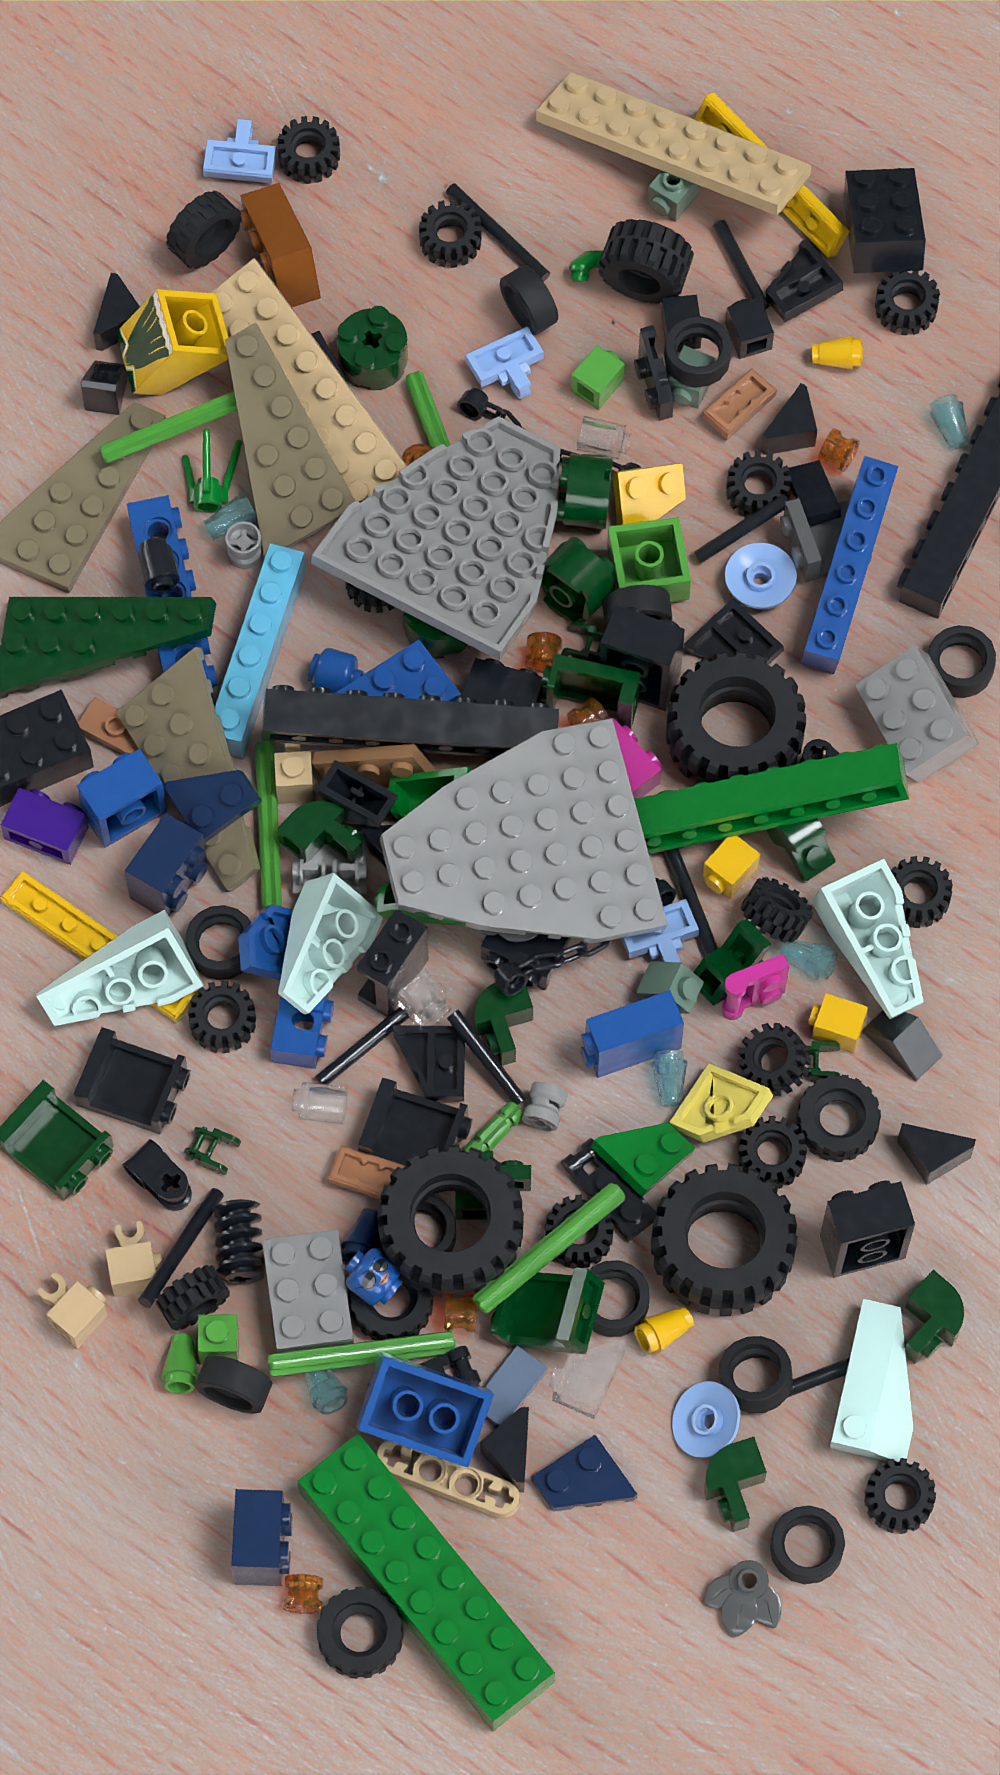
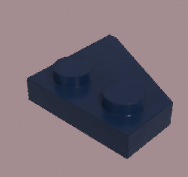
M241 770L167 781L163 784L187 824L203 834L204 843L262 802L245 773Z
M593 1435L533 1475L531 1479L553 1512L570 1510L575 1506H601L605 1502L620 1500L631 1502L637 1499L638 1496L596 1435Z

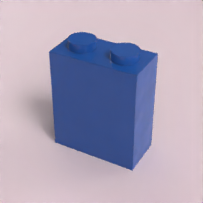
M671 990L586 1019L585 1033L581 1034L584 1045L581 1047V1053L587 1068L593 1067L597 1078L681 1049L684 1022Z

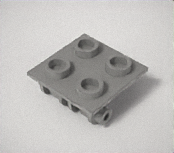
M351 826L362 838L363 856L359 860H355V864L347 862L327 844L308 863H304V859H299L294 855V863L292 864L293 894H300L306 881L335 873L358 894L366 895L368 847L361 833V829L365 826Z

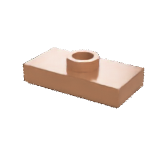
M751 368L703 411L702 418L728 440L776 396L777 389Z
M94 697L78 721L82 733L120 754L137 751L139 748L116 713L119 709Z
M340 1145L328 1177V1183L381 1200V1192L384 1185H389L391 1182L390 1175L397 1167L403 1169L405 1166Z

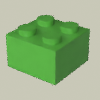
M679 517L608 527L607 548L609 559L615 567V572L612 574L615 580V590L632 585H656L664 588L670 594L671 602L689 600L691 578Z

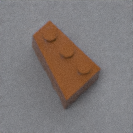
M280 183L240 195L243 207L240 210L242 228L244 231H250L248 232L250 243L254 252L258 251L261 266L290 306L295 307L320 299L321 295L312 247Z

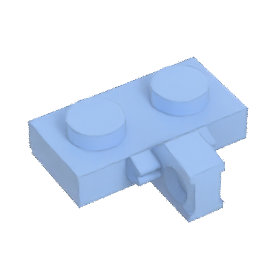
M238 119L235 138L228 137L227 141L207 139L203 166L204 177L272 183L276 160V146L259 145V140H252V121Z
M528 327L465 355V362L481 388L499 380L502 386L509 383L518 399L531 394V383L526 376L531 373L529 366L544 359V352Z
M686 899L663 906L668 924L666 929L621 938L629 959L649 953L651 960L659 958L660 962H681L677 951L683 950L681 941L699 936L698 926Z

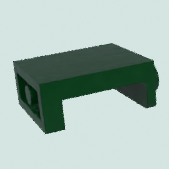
M555 654L552 666L546 665L541 682L543 687L541 702H545L550 705V708L555 709L557 701L563 699L616 711L617 722L621 726L626 725L632 730L639 703L641 673Z
M45 1080L39 1083L0 1126V1150L63 1201L71 1193L73 1195L79 1193L88 1181L87 1175L95 1166H103L113 1153L112 1136L107 1131L100 1132L58 1098L55 1089Z
M574 1268L573 1275L538 1272L497 1306L491 1318L490 1333L507 1347L515 1348L519 1346L522 1349L586 1355L605 1283L587 1268Z

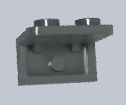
M799 498L785 502L784 516L780 517V524L784 536L790 539L793 562L796 568L801 569L805 582L827 576L849 501L839 502L841 518L809 525Z

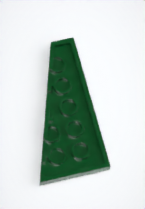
M9 597L0 644V699L8 697L9 692L25 688L26 691L39 688V683L56 678L65 680L115 665L116 660L132 656L134 659L147 655L146 651L163 646L173 648L210 637L217 603L212 597Z

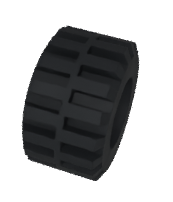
M627 219L626 221H619L615 226H612L599 261L598 272L607 285L624 296L642 302L659 304L662 302V298L675 297L681 294L694 253L691 250V245L685 241V238L674 232V230L656 222Z

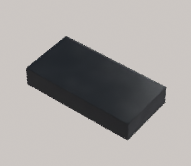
M820 460L789 467V476H791L790 488L795 499H800L809 525L841 518V508Z

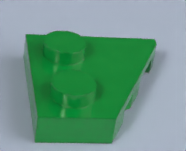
M669 1122L600 1136L594 1140L591 1146L641 1197L646 1195L690 1157L695 1150V1147Z

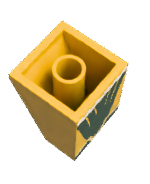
M157 289L116 332L133 394L164 395L228 360L225 340L229 337L217 294Z

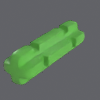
M508 1102L500 1110V1116L495 1115L476 1134V1140L471 1139L463 1148V1151L469 1152L471 1147L482 1152L491 1151L511 1131L510 1126L515 1127L522 1120V1109L514 1102Z

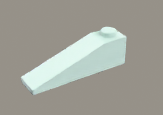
M882 859L822 887L812 900V904L829 935L889 1019H892L921 1005L924 1001L916 960L912 956L909 941L911 935L909 925L906 924L902 890L885 859Z
M335 873L306 881L292 912L278 994L304 1015L310 1013L333 988V983L342 973H346L353 966L352 962L361 953L369 949L383 920V917L376 912L377 909Z
M163 910L126 930L36 993V997L54 1026L98 1018L102 1013L123 1010L125 1013L135 1011V1007L157 1003L158 1006L171 1004L203 986V983L181 936L166 911Z
M863 1299L830 1448L886 1462L894 1459V1462H899L900 1458L907 1459L914 1428L901 1307Z

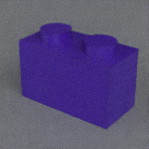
M18 788L1 823L5 840L71 865L89 828L86 813L79 806L69 802L60 804L50 800L48 795L39 790L31 789L29 792Z

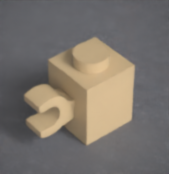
M285 743V752L274 753L278 804L313 802L314 789L311 751L300 752V744Z
M136 1221L137 1233L133 1237L124 1236L121 1224L116 1225L115 1234L121 1247L105 1249L114 1296L142 1292L162 1263L161 1252L153 1253L151 1241L143 1242L145 1231L141 1221Z
M53 1273L51 1279L59 1286L58 1290L50 1294L40 1287L37 1291L44 1303L53 1306L46 1314L49 1326L78 1349L108 1317L106 1305L104 1304L106 1298L95 1287L89 1285L85 1288L78 1281L67 1291L64 1278L57 1273Z

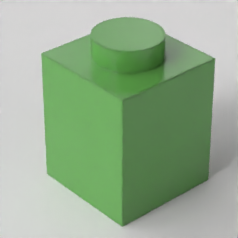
M596 345L571 374V392L600 410L624 381L625 363L615 352L611 350L605 351Z
M237 1314L198 1315V1355L200 1365H203L206 1356L211 1355L224 1356L239 1361V1324Z

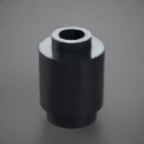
M151 538L142 542L138 547L137 559L145 588L153 591L155 594H165L172 591L180 581L172 547L167 545L166 540L163 538Z

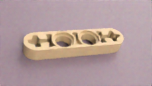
M389 1440L382 1443L378 1449L377 1456L399 1481L495 1518H509L519 1508V1491L514 1484L470 1466L467 1468ZM395 1450H400L401 1458L412 1463L413 1455L418 1456L413 1466V1474H407L409 1470L408 1465L402 1462H396L394 1467L389 1466L388 1458L385 1454H393ZM428 1462L436 1463L442 1471L440 1477L435 1481H425L419 1474L422 1465ZM463 1476L474 1478L478 1485L476 1491L467 1496L458 1493L455 1483L459 1478ZM484 1483L490 1484L488 1493L500 1496L502 1491H507L512 1504L505 1503L502 1508L496 1507V1499L485 1495L484 1503L478 1501L483 1494Z

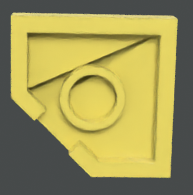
M708 1063L669 1123L678 1132L705 1143L754 1126L772 1099L773 1094L769 1088Z

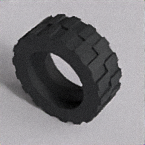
M215 190L205 192L203 195L194 198L192 202L188 203L178 213L176 219L169 227L166 245L188 268L192 269L194 267L197 269L200 266H206L209 262L218 258L235 239V235L241 227V212L220 192Z
M835 1074L828 1075L825 1079L820 1078L814 1082L813 1086H809L805 1090L804 1097H801L796 1119L797 1126L799 1127L798 1133L803 1132L805 1144L810 1148L809 1151L814 1155L821 1156V1159L827 1161L828 1159L835 1160V1162L856 1159L859 1154L863 1155L868 1151L869 1145H872L876 1139L881 1118V1110L878 1108L879 1101L872 1094V1089L869 1086L866 1087L857 1078L852 1079L849 1078V1075L843 1074L841 1076H835ZM834 1101H842L849 1104L857 1115L855 1128L845 1135H833L827 1132L820 1122V1113L827 1104Z
M406 1277L402 1278L403 1282L401 1285L409 1292L410 1304L408 1309L397 1317H385L379 1314L373 1305L367 1304L349 1290L350 1311L353 1315V1321L356 1326L358 1325L361 1328V1332L365 1336L372 1337V1340L419 1335L420 1330L429 1323V1316H432L433 1296L430 1289L423 1287L419 1291L410 1286L409 1279Z
M355 1587L352 1590L345 1589L341 1591V1594L336 1597L334 1595L329 1599L327 1606H323L320 1612V1619L317 1621V1640L321 1655L325 1657V1661L330 1667L333 1666L336 1672L341 1675L346 1674L350 1678L355 1679L365 1677L366 1679L371 1678L376 1673L381 1674L386 1671L387 1666H392L396 1661L397 1653H400L402 1648L403 1624L399 1616V1610L395 1604L393 1605L390 1602L389 1597L385 1594L377 1593V1590L372 1588L368 1590L363 1589V1587ZM356 1614H365L372 1617L377 1622L380 1630L377 1643L371 1649L363 1652L349 1649L341 1639L343 1623L349 1617Z

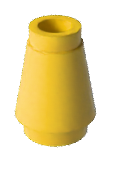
M853 335L813 343L812 362L813 364L854 370L856 366H863L862 338H854Z
M685 1307L641 1319L640 1324L635 1326L634 1331L639 1345L647 1354L654 1351L660 1353L687 1332L688 1329L692 1328L694 1322L689 1311Z

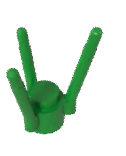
M209 429L203 430V477L197 480V484H195L188 455L182 456L189 489V503L193 504L195 510L205 513L217 512L221 510L222 504L228 503V491L242 446L241 440H236L222 486L219 485L218 479L211 477Z

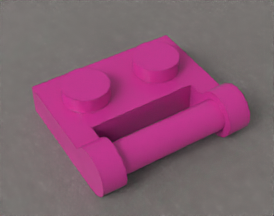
M784 954L732 973L726 978L725 992L727 993V998L722 1003V1014L725 1018L737 1020L742 1016L744 1009L758 1003L768 1005L782 997L786 990L789 965Z

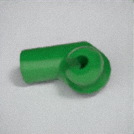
M603 250L585 251L571 261L568 269L571 270L570 279L573 282H587L589 279L588 270L598 268Z

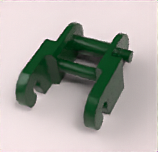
M577 621L571 622L570 630L575 632L577 629H580L581 635L587 636L585 648L581 651L564 648L561 655H571L573 658L599 663L600 644L597 652L590 651L592 640L601 643L604 633L598 632L597 626Z
M812 1041L811 1046H807L810 1052L807 1055H813V1068H807L809 1070L807 1077H811V1082H815L820 1078H827L828 1075L835 1074V1076H840L838 1072L821 1071L819 1068V1053L827 1052L829 1048H832V1051H839L840 1043ZM800 1075L799 1079H803L805 1076Z
M205 1126L202 1128L195 1127L194 1132L197 1134V1137L192 1147L185 1148L184 1152L189 1155V1159H198L200 1166L214 1172L218 1169L221 1174L226 1175L228 1168L221 1163L211 1160V1155L217 1143L224 1142L228 1144L231 1141L234 1146L239 1147L241 1140L214 1128L213 1132H210ZM204 1138L212 1141L206 1154L199 1151Z

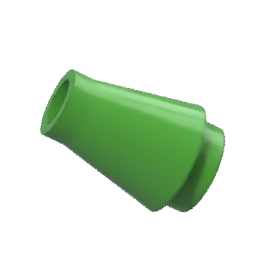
M183 1333L175 1334L171 1337V1345L161 1374V1380L164 1382V1388L169 1392L177 1394L190 1393L195 1389L194 1385L198 1378L194 1337Z

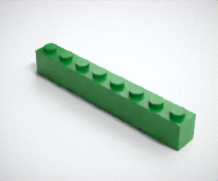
M897 743L889 745L879 744L873 748L856 752H842L836 756L819 760L809 759L800 764L781 768L771 767L763 772L749 775H734L729 779L716 782H701L688 788L664 790L655 795L641 798L634 797L648 853L651 854L775 828L780 825L794 824L909 799L905 762Z

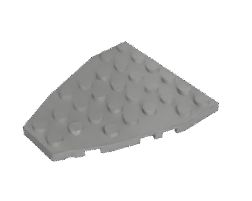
M501 417L488 421L482 428L472 429L462 434L460 441L448 447L442 444L433 448L399 471V477L385 486L381 483L374 488L373 495L361 503L356 500L350 504L312 554L311 564L500 661L536 608L545 565L542 564L547 560L557 516L561 447Z
M612 718L538 733L445 785L386 830L380 837L396 906L400 910L412 913L423 912L428 917L439 920L448 918L466 923V927L477 930L525 935L526 932L548 935V938L560 939L561 936L579 938L587 943H599L664 930L668 925Z

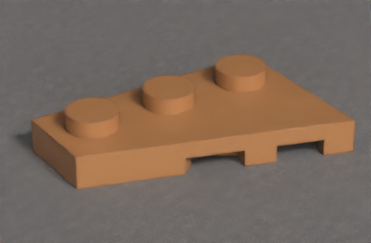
M415 744L314 751L312 765L323 777L334 760H337L379 785H389L390 776L408 778L414 773L437 771Z

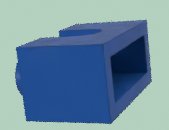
M328 993L310 1013L305 1015L280 996L270 1048L273 1063L316 1069L318 1057L324 1058L327 1049L328 1035H322L323 1024L325 1022L331 1023L334 1011V1001L329 1000ZM302 1021L314 1024L310 1030L295 1027L297 1023Z

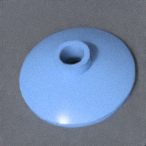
M753 543L743 546L730 557L726 565L725 582L730 594L739 603L750 608L768 609L776 607L790 597L796 585L797 573L794 562L785 551L772 544ZM763 578L766 584L759 585L754 583V580Z
M705 1381L690 1387L678 1400L672 1418L673 1434L679 1447L691 1456L711 1458L721 1448L731 1444L737 1434L740 1423L738 1401L730 1389L717 1382ZM715 1417L714 1423L711 1427V1420Z

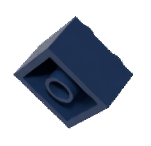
M165 813L125 869L130 899L155 914L163 910L166 911L168 916L173 911L178 912L187 900V891L192 883H199L208 869L203 834Z
M235 1489L231 1562L235 1585L282 1586L283 1574L290 1575L291 1551H289V1541H284V1536H292L293 1515L291 1513V1503L284 1502L283 1491Z

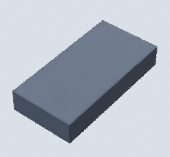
M516 1346L485 1386L494 1394L486 1420L496 1427L500 1426L521 1407L547 1373L548 1367L519 1346Z

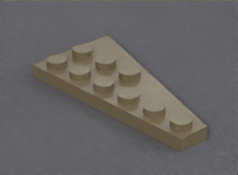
M255 322L226 339L225 343L265 558L270 543L291 548L336 522L345 509L356 500L260 327Z
M133 402L0 521V564L66 593H70L153 445L110 463H105L99 447L107 442L166 419V415Z
M194 647L116 711L137 747L146 757L163 784L167 781L234 771L221 718L216 715L211 693H214L210 679L206 678L202 661H205L202 648ZM176 807V809H177V811L179 812V814L181 815L182 819L184 820V822L186 823V825H188L187 822L185 821V819L183 818L182 814L180 813V811H179L178 808ZM243 816L204 843L206 857L227 890H235L261 869L250 827L246 826Z

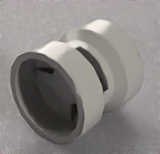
M245 521L237 522L230 526L225 537L229 561L232 565L241 569H249L256 566L263 555L259 529L251 522Z
M532 1083L529 1092L531 1102L524 1109L522 1121L539 1130L556 1131L560 1122L558 1112L561 1107L565 1106L568 1093L561 1087L551 1083Z

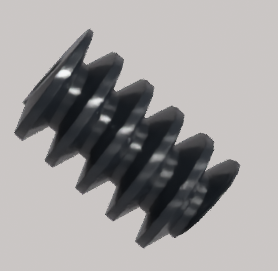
M244 1199L222 1202L214 1208V1217L218 1219L214 1223L215 1232L218 1233L215 1237V1246L219 1248L215 1253L216 1261L219 1262L216 1271L222 1279L230 1283H252L264 1279V1273L253 1271L254 1267L264 1264L263 1258L252 1256V1253L263 1250L261 1243L252 1242L253 1238L262 1235V1229L251 1227V1224L262 1221L260 1214L251 1213L252 1209L260 1206V1203Z

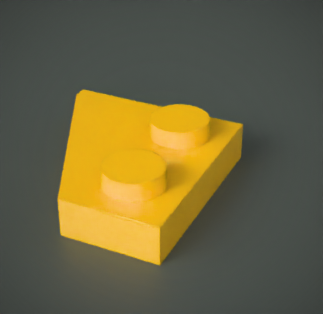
M682 463L612 472L617 525L658 520L686 499Z

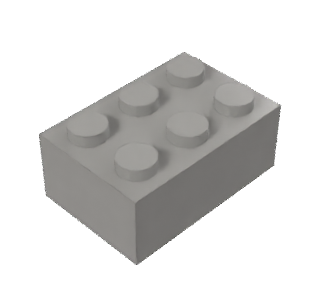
M916 645L855 684L887 743H897L905 762L906 775L918 783L979 745L977 738L930 656Z
M338 1229L262 1240L277 1353L354 1343Z

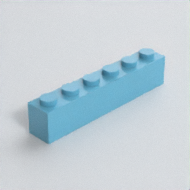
M271 543L268 547L215 705V712L221 718L231 757L244 759L264 699L265 690L268 687L306 572L305 554L302 551Z

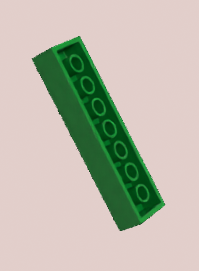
M359 1433L297 1480L299 1493L380 1593L382 1595L385 1594L390 1598V1602L396 1605L401 1619L493 1732L555 1682V1672Z

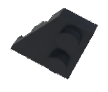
M804 239L799 244V251L792 261L788 260L781 269L780 276L774 279L767 288L766 299L783 321L787 322L843 291V281L807 239Z
M654 325L640 328L638 359H634V367L638 379H644L648 389H645L647 405L650 410H656L658 419L661 421L673 417L674 399L663 357L658 358L654 347L655 336L657 335Z
M731 599L683 644L684 650L687 653L714 661L715 654L726 652L727 657H735L736 651L747 652L746 657L755 659L757 654L766 657L768 665L784 651V646L735 599Z
M393 1025L394 1038L425 1098L433 1101H464L465 1042L454 1027Z

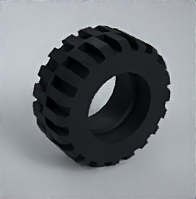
M736 651L735 657H727L726 652L715 654L714 661L709 662L707 658L696 662L695 672L687 669L680 677V684L675 685L672 690L670 703L668 704L666 741L670 745L669 753L673 762H680L679 771L686 778H690L693 775L696 777L695 784L701 782L711 783L729 779L734 775H749L763 772L771 767L781 768L797 763L806 727L805 701L803 695L797 694L798 685L793 677L784 678L785 669L776 663L771 667L767 664V658L758 654L755 659L746 657L747 652ZM722 703H745L756 708L765 716L770 724V731L764 738L751 745L729 746L718 742L706 732L702 725V717L711 708Z
M448 1144L447 1151H438V1147L433 1146L426 1148V1155L419 1157L416 1153L406 1159V1166L403 1169L397 1167L390 1175L391 1182L389 1185H384L380 1195L381 1203L378 1206L377 1215L379 1237L383 1253L399 1270V1277L401 1279L406 1277L410 1280L411 1287L419 1291L423 1287L430 1289L431 1295L442 1297L443 1292H452L453 1298L465 1297V1291L474 1289V1292L478 1293L486 1286V1283L493 1279H498L504 1273V1269L514 1263L517 1258L518 1247H521L523 1239L524 1212L520 1191L515 1188L513 1177L508 1171L503 1172L501 1170V1163L491 1156L487 1160L482 1157L481 1150L473 1147L469 1149V1152L460 1151V1145ZM443 1191H461L475 1197L483 1205L487 1215V1226L483 1237L473 1246L458 1252H443L426 1245L416 1232L415 1215L418 1207L427 1198Z
M717 1163L705 1166V1173L699 1174L696 1169L686 1173L684 1182L675 1181L668 1188V1195L661 1198L653 1220L651 1254L654 1255L653 1265L657 1275L663 1276V1286L669 1293L676 1291L679 1294L678 1301L688 1307L693 1302L698 1305V1312L709 1315L710 1308L719 1309L720 1316H731L733 1309L740 1308V1312L745 1314L753 1311L754 1304L757 1302L761 1305L766 1304L772 1299L773 1292L780 1291L786 1283L787 1275L791 1272L798 1236H796V1217L794 1214H790L791 1203L786 1195L779 1196L777 1194L778 1185L771 1179L763 1183L759 1180L760 1172L752 1168L749 1169L748 1174L739 1172L738 1164L728 1163L727 1170H718ZM730 1212L737 1214L750 1222L756 1229L760 1238L759 1250L751 1261L735 1268L711 1266L700 1260L689 1246L688 1233L691 1225L709 1213Z

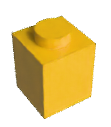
M738 836L727 837L705 861L703 868L704 881L711 890L718 894L723 892L731 899L759 868L761 854Z
M825 993L822 1005L815 1003L808 1024L814 1026L812 1039L838 1042L841 1049L854 1053L866 1020L868 1007Z

